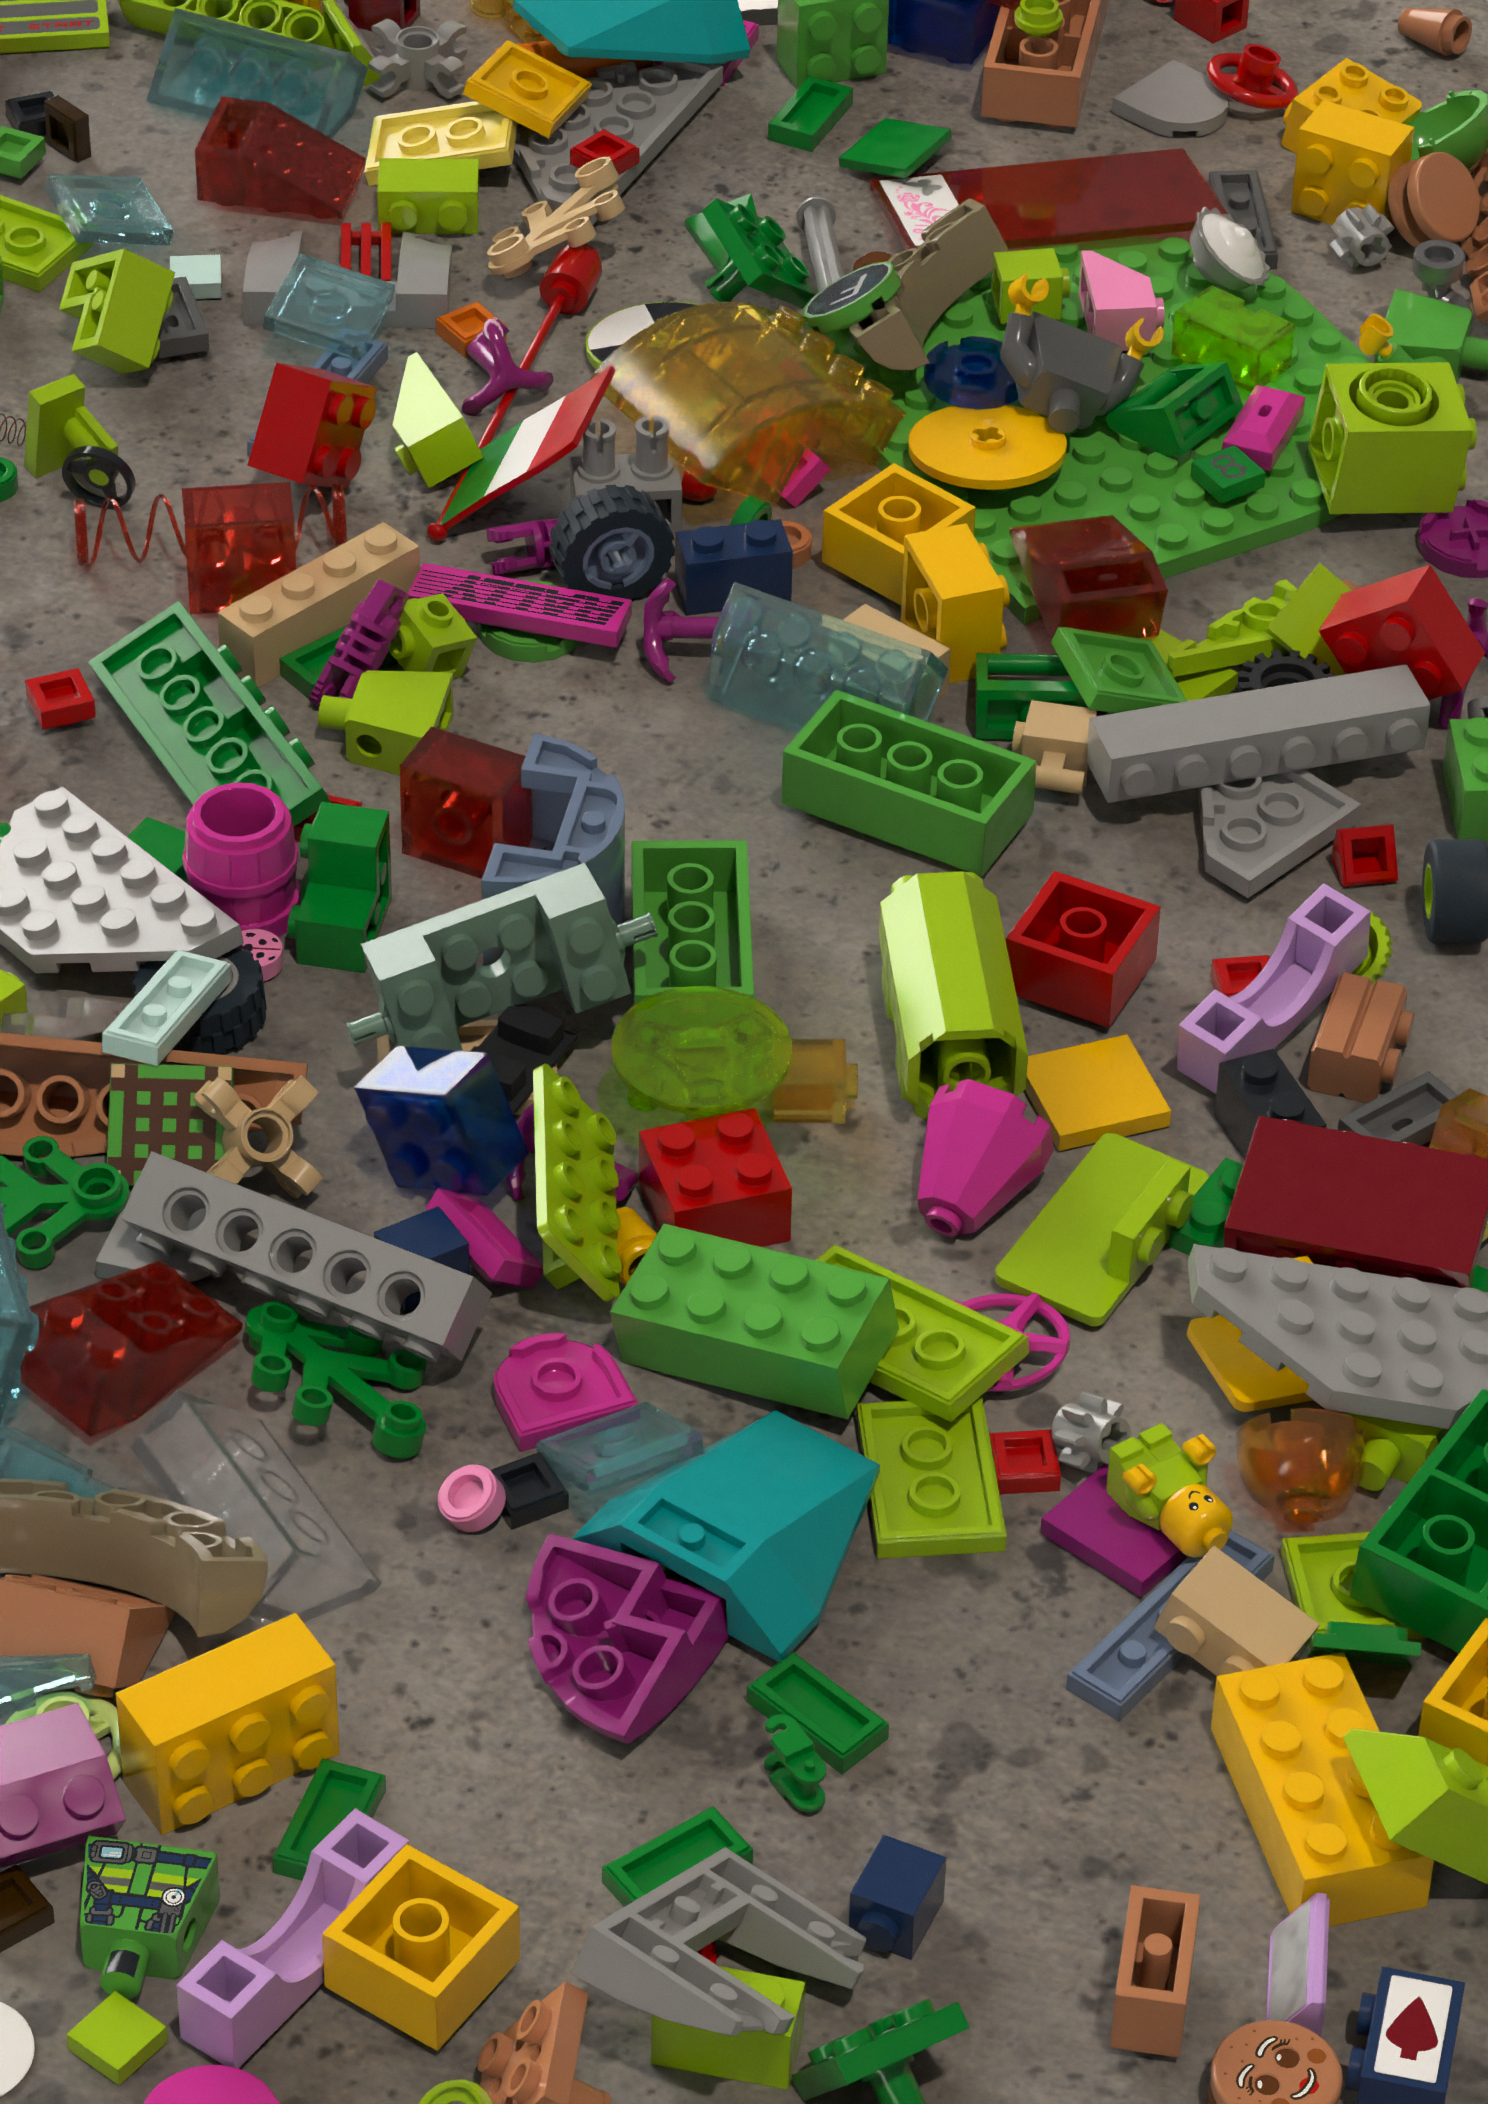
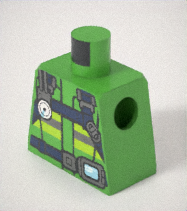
M88 1836L80 1913L83 1964L90 1969L102 1970L99 1983L106 1993L111 1995L114 1991H117L129 1999L136 1997L140 1993L145 1976L173 1980L183 1974L219 1903L220 1885L217 1852Z

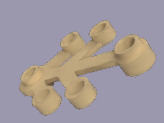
M600 157L580 167L575 172L580 189L554 212L548 201H540L524 209L521 216L528 230L531 231L525 238L518 226L507 228L496 234L492 238L494 245L487 251L491 260L488 264L493 275L503 274L507 279L517 277L531 268L532 263L530 260L538 253L565 240L569 247L572 248L592 240L597 233L589 219L590 216L595 214L598 221H607L621 214L625 210V205L617 191L619 186L616 181L619 178V174L611 158Z

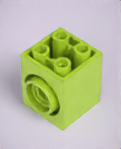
M1326 363L1308 447L1329 513L1453 512L1458 491H1463L1466 486L1467 468L1465 461L1468 450H1473L1476 446L1477 426L1475 419L1468 417L1465 409L1464 387L1462 384L1456 383L1450 363Z

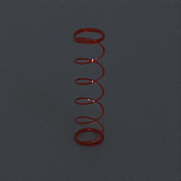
M334 483L332 485L333 524L320 490L313 484L306 489L301 503L292 549H290L277 510L269 492L263 487L259 488L251 505L245 541L241 552L237 548L223 504L219 496L213 490H210L205 495L202 503L191 555L188 554L172 507L167 497L160 493L155 497L152 504L141 558H138L117 501L109 496L105 499L101 509L90 561L88 555L85 500L82 497L80 500L75 498L74 516L78 565L80 567L83 565L90 567L96 560L106 510L110 501L115 508L130 554L139 564L146 558L149 549L155 514L160 498H162L167 508L180 549L185 558L190 561L196 556L199 548L206 508L211 495L217 503L232 549L240 558L247 552L256 506L262 492L268 501L286 552L292 555L298 547L306 504L311 490L315 491L319 499L335 546L338 547L347 542L344 488L341 483L338 485Z

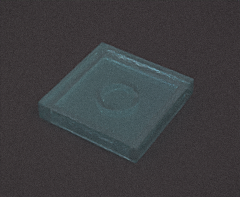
M48 175L45 191L77 243L171 244L174 230L140 177Z
M299 253L264 315L263 329L360 361L393 300L395 284Z
M647 1401L540 1440L538 1444H535L537 1453L541 1452L557 1476L590 1496L706 1453L700 1431Z

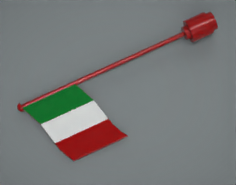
M585 243L573 248L567 245L560 248L555 254L539 286L541 298L550 309L519 368L529 371L559 313L576 314L587 305L602 275L601 257L591 245ZM610 365L578 389L526 418L492 441L519 388H512L505 392L478 443L484 458L464 469L437 522L428 526L427 535L429 539L434 542H442L448 535V529L488 502L544 471L578 447L616 372L613 365Z

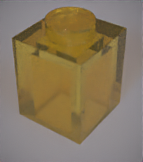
M774 1039L773 1123L845 1124L846 1099L858 1098V1064L846 1063L845 1039Z

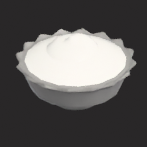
M1203 207L1201 212H1197V221L1190 234L1189 243L1194 254V264L1200 274L1212 284L1223 285L1231 290H1242L1255 284L1263 286V282L1269 280L1267 273L1270 270V266L1265 263L1266 254L1258 248L1257 239L1253 238L1250 231L1244 225L1235 223L1230 214H1221L1217 208L1209 210L1207 207Z

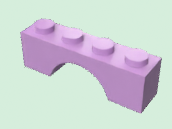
M1323 883L1288 917L1283 934L1274 953L1259 975L1245 989L1232 997H1227L1215 989L1178 1025L1177 1070L1216 1094L1219 1063L1275 1049L1334 990L1338 976H1341L1343 972L1351 974L1368 957L1371 911Z
M355 1808L311 1851L306 1873L294 1899L278 1922L262 1938L242 1949H236L221 1940L176 1985L180 2038L224 2066L239 2069L324 1982L322 1933L406 1844L410 1845L409 1840Z

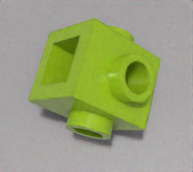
M443 593L407 600L399 618L401 625L397 636L389 644L388 649L391 655L400 663L405 671L453 673V679L462 677L478 637Z

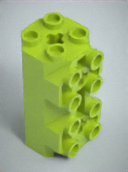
M972 872L918 873L900 877L892 884L891 894L880 902L879 943L883 960L881 987L887 1018L894 1022L897 1039L895 1067L901 1098L913 1104V1112L916 1116L928 1121L929 1106L939 1086L950 1084V1090L953 1092L959 1081L970 1079L1018 1096L1026 1090L1028 1050L997 896L984 887L982 878Z

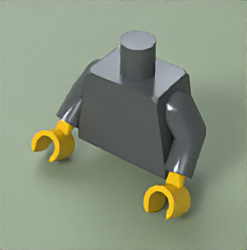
M1026 273L1012 282L1008 289L1009 299L1016 308L1015 313H1009L1000 351L1001 361L1016 383L1019 402L1025 408L1048 416L1049 425L1057 432L1069 433L1076 428L1086 429L1090 426L1096 415L1101 417L1107 416L1108 413L1112 412L1129 398L1145 365L1141 362L1143 355L1150 353L1161 342L1164 335L1163 328L1160 326L1150 341H1145L1139 333V328L1145 318L1139 319L1126 333L1125 342L1129 350L1127 354H1123L1122 346L1034 311L1030 316L1032 306L1047 297L1049 284L1045 278L1038 280L1033 285L1030 295L1026 289V281L1028 279V274Z

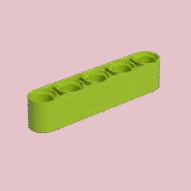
M117 0L126 21L133 26L306 71L322 69L334 57V44L324 17L318 10L283 0Z

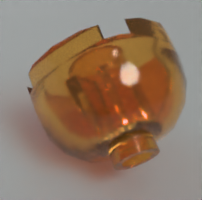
M1297 1408L1290 1409L1291 1421L1271 1424L1269 1412L1258 1415L1243 1423L1236 1433L1237 1461L1240 1476L1250 1497L1270 1512L1284 1516V1519L1292 1524H1312L1320 1521L1323 1518V1514L1330 1513L1341 1507L1356 1492L1364 1475L1365 1436L1363 1429L1357 1433L1356 1420L1352 1417L1331 1410Z

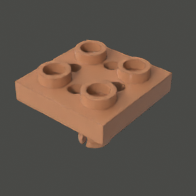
M564 1981L542 2001L534 2000L531 2002L521 2018L502 2034L497 2032L488 2039L478 2059V2070L482 2072L480 2087L489 2095L493 2104H611V2096L608 2092L598 2090L574 2077L589 1993Z

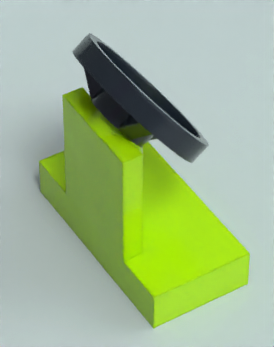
M73 373L29 391L24 466L36 479L62 468V477L66 486L76 497L85 503L104 509H113L125 505L135 490L136 481L134 474L128 464L118 456V444L84 406V384ZM72 472L84 475L86 481L93 487L102 489L106 497L95 495L83 488L76 481ZM120 472L126 482L127 492L117 497L115 483Z

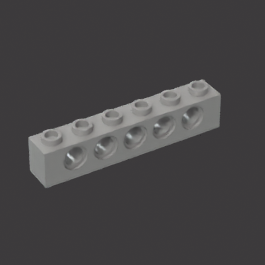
M151 1151L120 1218L139 1232L135 1241L154 1252L169 1256L173 1248L191 1254L188 1263L207 1273L222 1277L225 1269L232 1270L244 1275L241 1284L251 1290L275 1298L280 1289L297 1296L294 1303L297 1307L324 1319H329L332 1311L338 1312L351 1318L348 1324L349 1327L376 1340L383 1341L386 1332L405 1339L402 1346L404 1349L432 1362H437L440 1354L462 1361L492 1295L490 1290L471 1275ZM206 1208V1214L202 1223L197 1228L188 1231L187 1226L190 1217L196 1211ZM259 1229L256 1243L250 1249L240 1252V1244L244 1236L252 1230ZM312 1250V1259L309 1265L302 1271L293 1273V1265L296 1258L301 1253ZM360 1271H366V1280L363 1286L358 1291L347 1294V1284L351 1277ZM421 1292V1299L417 1308L407 1315H400V1308L404 1299L412 1293Z

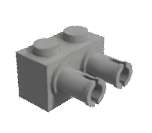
M653 415V434L649 432L648 416L638 419L635 424L636 454L615 455V424L608 419L600 418V437L595 434V418L591 419L583 435V456L570 457V501L572 502L575 498H581L587 494V491L592 489L606 488V485L616 484L617 487H624L625 485L634 486L637 491H645L650 495L652 501H656L672 533L682 531V486L676 452H668L669 422L663 417Z

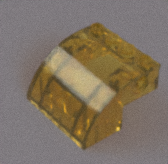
M712 302L683 309L659 319L633 335L610 354L594 371L591 379L610 365H613L616 372L604 396L635 424L638 419L648 416L649 432L653 434V415L665 418L670 424L668 454L699 482L747 496L754 495L774 503L778 502L805 449L875 467L897 425L906 414L891 401L894 393L889 388L874 380L865 379L862 376L865 370L862 365L847 356L835 354L833 352L835 343L819 332L807 330L804 327L806 323L804 317L785 306H779L777 311L742 302Z

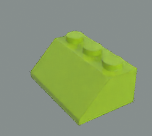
M1353 1728L1346 1733L1343 1739L1389 1840L1488 1884V1767L1475 1761L1460 1748L1451 1750L1425 1737Z

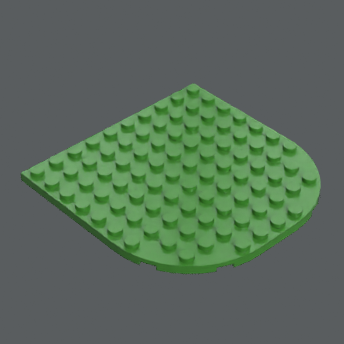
M1135 236L1056 238L1047 244L1024 249L1054 248L1060 268L1067 267L1070 276L1069 298L1062 299L1061 319H1057V321L1087 333L1088 329L1078 294L1081 251H1094L1150 277L1155 298H1163L1164 335L1154 350L1143 355L1141 362L1145 365L1129 398L1171 367L1225 361L1228 363L1243 406L1256 385L1306 397L1304 415L1272 471L1264 470L1266 472L1264 488L1221 504L1190 476L1191 464L1196 459L1222 450L1223 440L1239 413L1185 454L1169 457L1113 431L1106 422V416L1096 415L1088 428H1076L1072 432L1064 433L1067 440L1066 458L1062 466L1055 473L1039 482L1010 489L986 490L951 485L925 474L913 463L908 451L910 431L919 420L932 412L968 403H1000L1025 408L1019 402L1016 383L1000 357L1007 323L1000 324L991 296L992 272L970 287L937 319L929 330L923 344V351L930 363L913 370H892L872 360L855 341L849 327L833 333H821L820 330L813 332L802 316L790 318L786 322L765 328L764 345L784 366L792 367L814 388L818 400L824 404L825 411L881 471L895 463L976 507L974 537L978 543H984L987 547L990 564L996 574L1003 575L1006 579L1010 595V602L1007 608L1023 625L1299 535L1340 516L1341 514L1329 513L1308 443L1326 363H1371L1350 340L1309 301L1288 285L1284 279L1268 272L1269 280L1264 281L1263 286L1255 284L1242 290H1231L1223 285L1212 284L1197 270L1193 261L1194 254L1189 242L1179 237H1169L1166 239Z

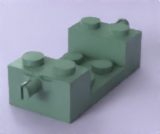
M582 863L362 943L361 947L379 1002V1012L350 1023L347 1022L346 1027L354 1047H357L362 1043L388 1034L407 1074L416 1073L464 1055L456 1028L504 1011L509 1006L520 1005L563 989L575 1013H579L631 994L624 968L625 947L652 937H658L656 926L649 912L643 916L616 925L610 916L606 899L587 865ZM493 947L504 949L501 958L497 962L487 966L476 964L478 957L485 950Z

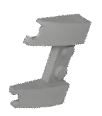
M303 230L287 233L285 237L265 242H253L249 250L243 284L244 325L436 328L435 318L449 313L453 256L452 245L436 244L419 239V235L403 232L397 281H382L373 278L362 281H332L327 278L300 280L304 242Z
M725 1847L591 1926L572 1974L619 2001L668 2021L729 2036H738L740 2031L764 2030L772 2034H784L789 2031L795 2017L794 2015L706 1959L697 1951L719 1938L777 1966L853 1989L858 1985L863 1974L864 1964L845 1956H860L866 1943V1937Z

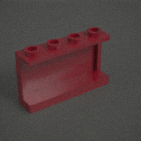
M1258 1116L1224 1226V1247L1240 1252L1276 1258L1308 1256L1313 1264L1337 1268L1347 1267L1361 1272L1398 1278L1408 1277L1422 1282L1458 1288H1473L1474 1269L1488 1221V1159L1470 1153L1461 1154L1424 1147L1412 1142H1397L1365 1136L1353 1131H1339L1301 1124L1289 1119L1280 1120Z

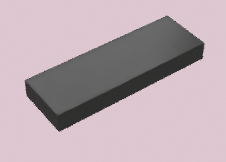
M1258 171L1209 172L1208 190L1212 207L1217 208L1221 214H1230L1235 223L1244 225L1250 231L1253 238L1257 239L1258 248L1266 254L1265 263L1270 266V269H1277L1278 252Z

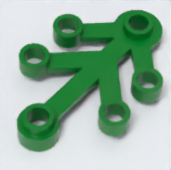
M37 1136L25 1143L22 1149L25 1168L29 1174L36 1177L53 1175L63 1184L42 1185L0 1154V1242L40 1211L60 1209L39 1227H30L18 1234L16 1238L18 1258L20 1263L27 1268L38 1269L50 1264L55 1257V1243L87 1219L105 1220L118 1215L125 1209L130 1198L128 1182L115 1167L105 1163H94L82 1167L60 1151L57 1141L51 1137ZM40 1155H48L47 1157H44V1158H36L37 1156H40ZM33 1246H42L41 1248L35 1250L29 1249Z
M267 1302L252 1308L248 1312L245 1330L249 1335V1344L254 1350L259 1352L254 1359L251 1373V1382L254 1386L267 1392L282 1391L288 1386L292 1363L287 1356L294 1355L304 1363L302 1384L296 1390L292 1408V1415L297 1421L309 1426H320L329 1421L333 1404V1396L327 1390V1384H330L375 1421L372 1443L377 1450L396 1458H409L421 1451L426 1431V1422L422 1417L420 1408L407 1401L389 1402L361 1378L387 1382L401 1389H416L423 1383L427 1365L426 1359L406 1349L392 1352L389 1360L367 1357L380 1353L383 1341L368 1337L349 1326L347 1328L307 1321L293 1306L284 1302ZM320 1345L347 1348L354 1354L327 1350Z

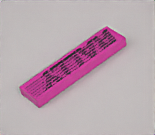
M428 563L422 564L408 592L409 597L407 599H419L443 593L465 621L609 647L618 646L632 616V600Z

